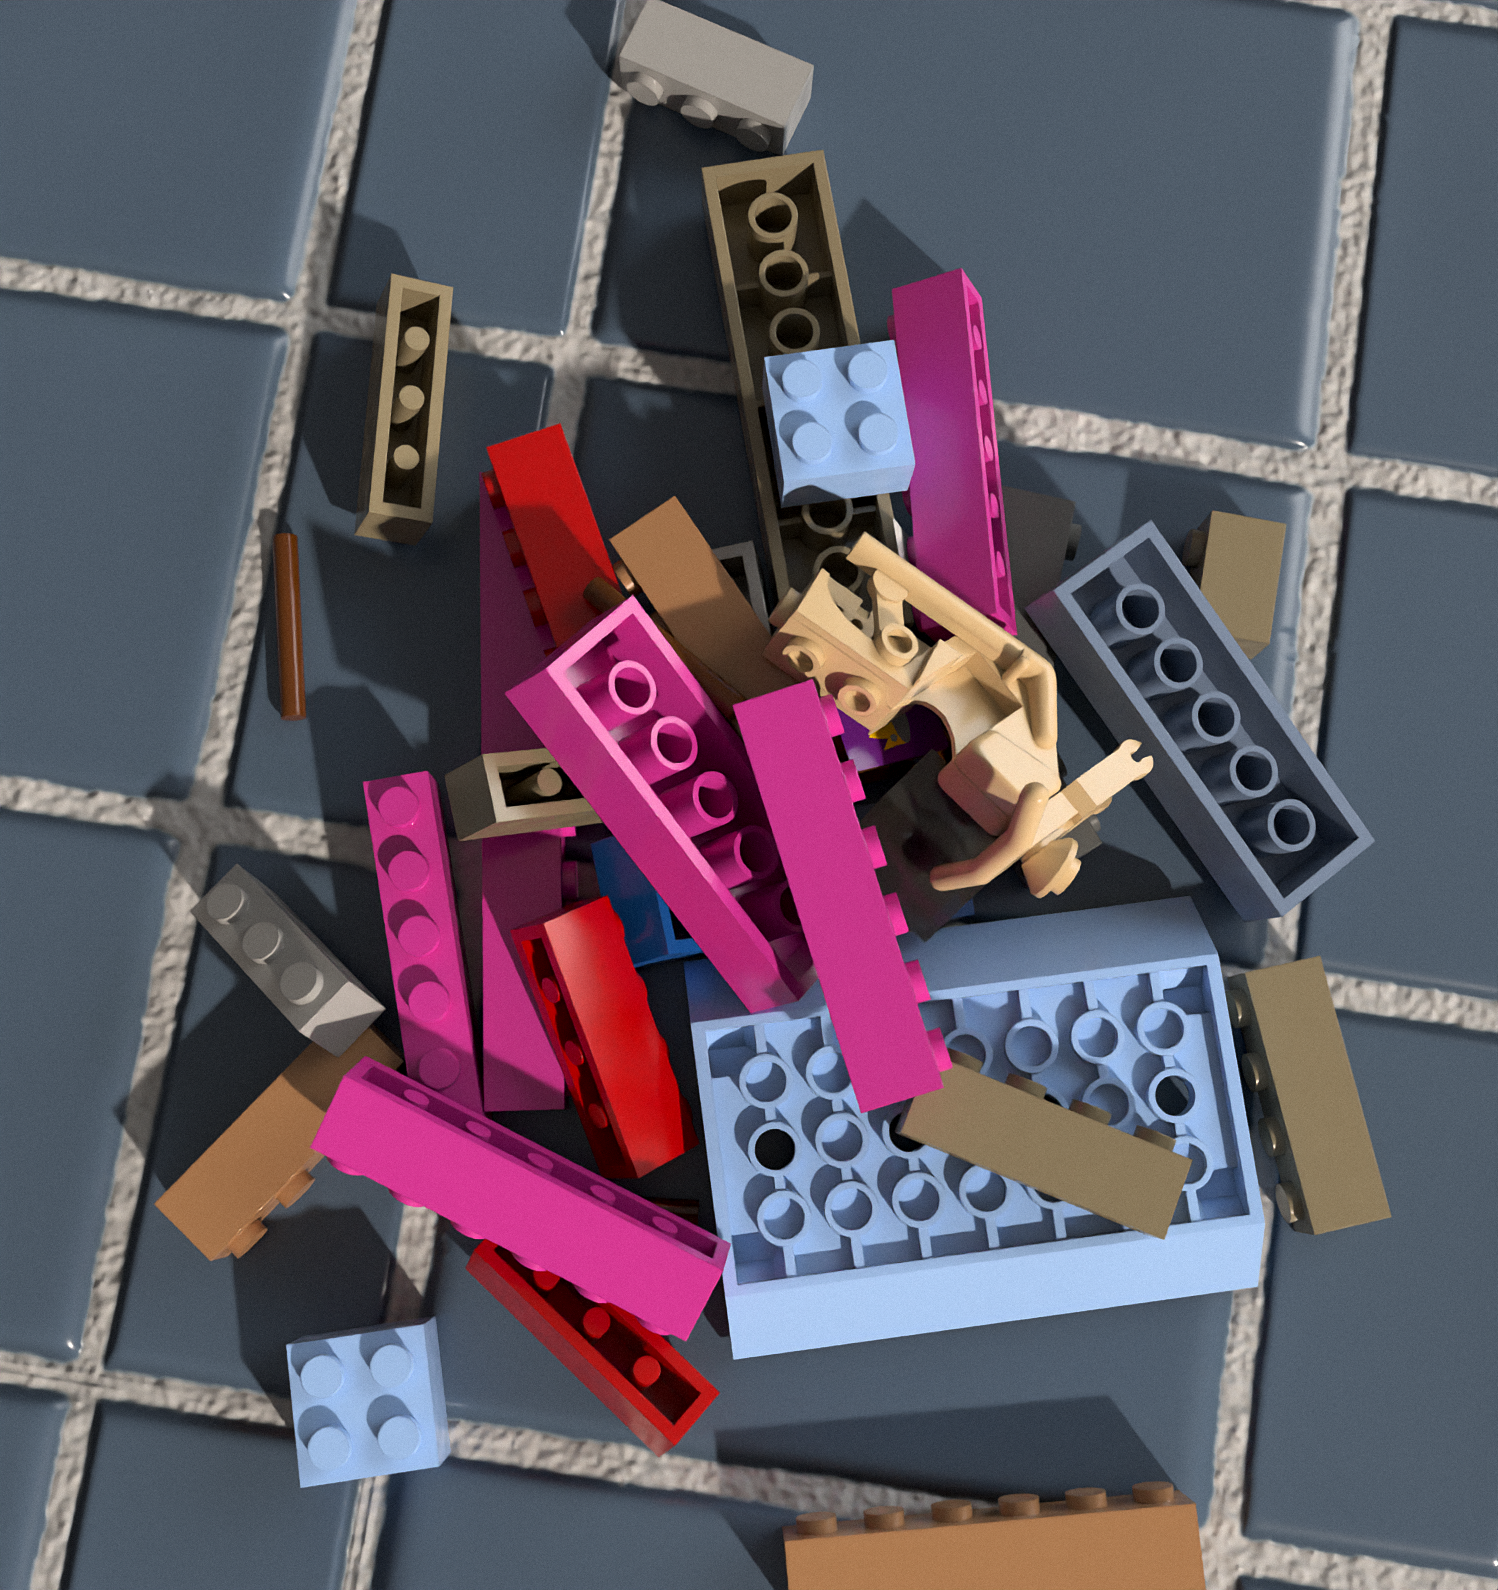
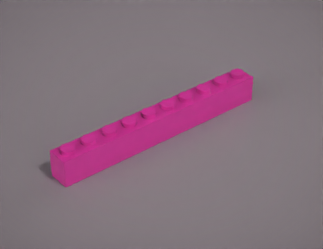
M479 472L481 755L546 748L504 692L545 659L543 650L555 646L547 624L534 627L522 592L533 587L526 565L514 569L502 536V531L513 528L506 507L493 510L481 476L482 472ZM577 826L482 838L484 1112L569 1110V1096H571L510 930L566 906V900H577L576 861L566 862L565 837L577 835Z

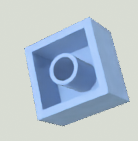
M894 340L764 357L762 390L781 508L908 490L915 467V458Z
M436 1316L306 1335L286 1345L300 1488L439 1467L451 1453Z

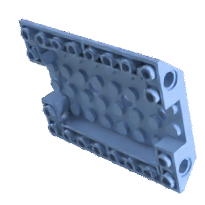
M1191 896L908 932L896 936L904 963L918 959L931 1000L918 1004L926 1031L940 1027L947 1048L965 1053L983 1062L980 1074L1005 1083L1008 1073L1024 1077L1047 1088L1045 1095L1050 1097L1056 1105L1069 1109L1072 1099L1079 1100L1111 1113L1108 1126L1133 1135L1136 1126L1139 1125L1176 1140L1173 1152L1193 1161L1165 1240L1147 1236L925 1144L909 1152L898 1149L890 1139L889 1127L893 1118L903 1111L906 1100L865 1113L860 1112L819 978L799 1001L750 1013L709 959L683 962L717 1236L731 1243L722 1276L733 1360L1258 1287L1265 1229L1262 1202L1219 956ZM1167 1076L1180 1079L1187 1087L1189 1094L1186 1108L1174 1116L1163 1112L1155 1098L1157 1085ZM770 1129H780L786 1132L794 1143L792 1160L785 1167L775 1170L762 1166L755 1155V1144L758 1137Z

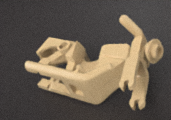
M864 531L853 545L846 559L871 576L867 582V590L872 598V611L869 613L860 607L863 602L861 598L829 577L830 573L821 569L802 593L790 587L767 620L776 626L777 630L761 655L801 683L813 679L818 695L823 697L832 694L836 707L869 729L868 735L873 734L905 714L915 704L931 709L941 718L951 740L952 759L939 771L937 776L938 783L987 833L999 837L973 859L945 863L933 867L929 874V881L934 889L947 891L985 885L1021 859L1024 863L1022 869L1032 895L1036 898H1042L1050 891L1056 895L1061 894L1077 875L1081 861L1075 857L1078 842L1073 838H1060L1091 815L1101 813L1112 802V796L1134 780L1137 781L1146 776L1153 768L1152 755L1142 758L1139 762L1134 761L1131 755L1137 751L1142 743L1132 739L1125 740L1116 747L1111 755L1056 794L1060 790L1061 780L1056 749L1058 739L1057 681L1052 665L1030 647ZM906 600L955 636L945 642L939 639L933 647H929L904 626L902 602Z

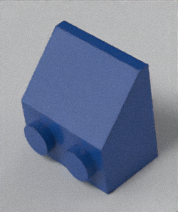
M614 835L591 844L601 896L608 895L613 910L619 915L623 923L624 940L635 968L664 965L706 956Z

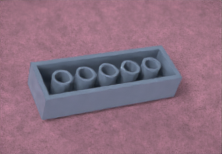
M1152 520L1116 541L1024 608L1118 743L1121 744L1128 739L1137 740L1142 743L1137 751L1131 755L1132 759L1136 762L1152 755L1153 768L1143 777L1244 922L1283 917L1375 842L1372 835Z

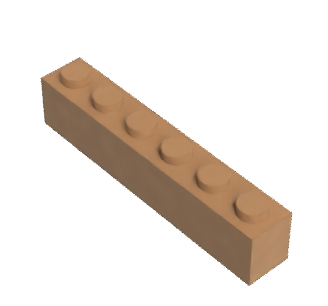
M1169 1482L1137 1483L1132 1485V1495L1106 1497V1490L1102 1488H1076L1065 1492L1066 1501L1039 1503V1496L1035 1494H1010L998 1498L999 1507L972 1509V1504L968 1500H944L932 1503L931 1513L904 1515V1508L900 1506H878L864 1510V1519L837 1521L836 1514L832 1512H812L797 1516L796 1525L782 1526L787 1590H1206L1196 1503L1180 1490L1174 1491L1173 1484Z

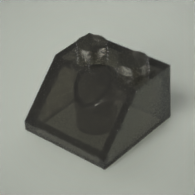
M933 748L859 822L861 829L875 825L887 865L874 869L882 895L893 892L897 893L907 927L923 943L927 942L985 886L979 885L940 891L934 889L930 884V871L933 867L940 864L973 859L999 837L987 833L940 787L937 776L939 771L948 763Z

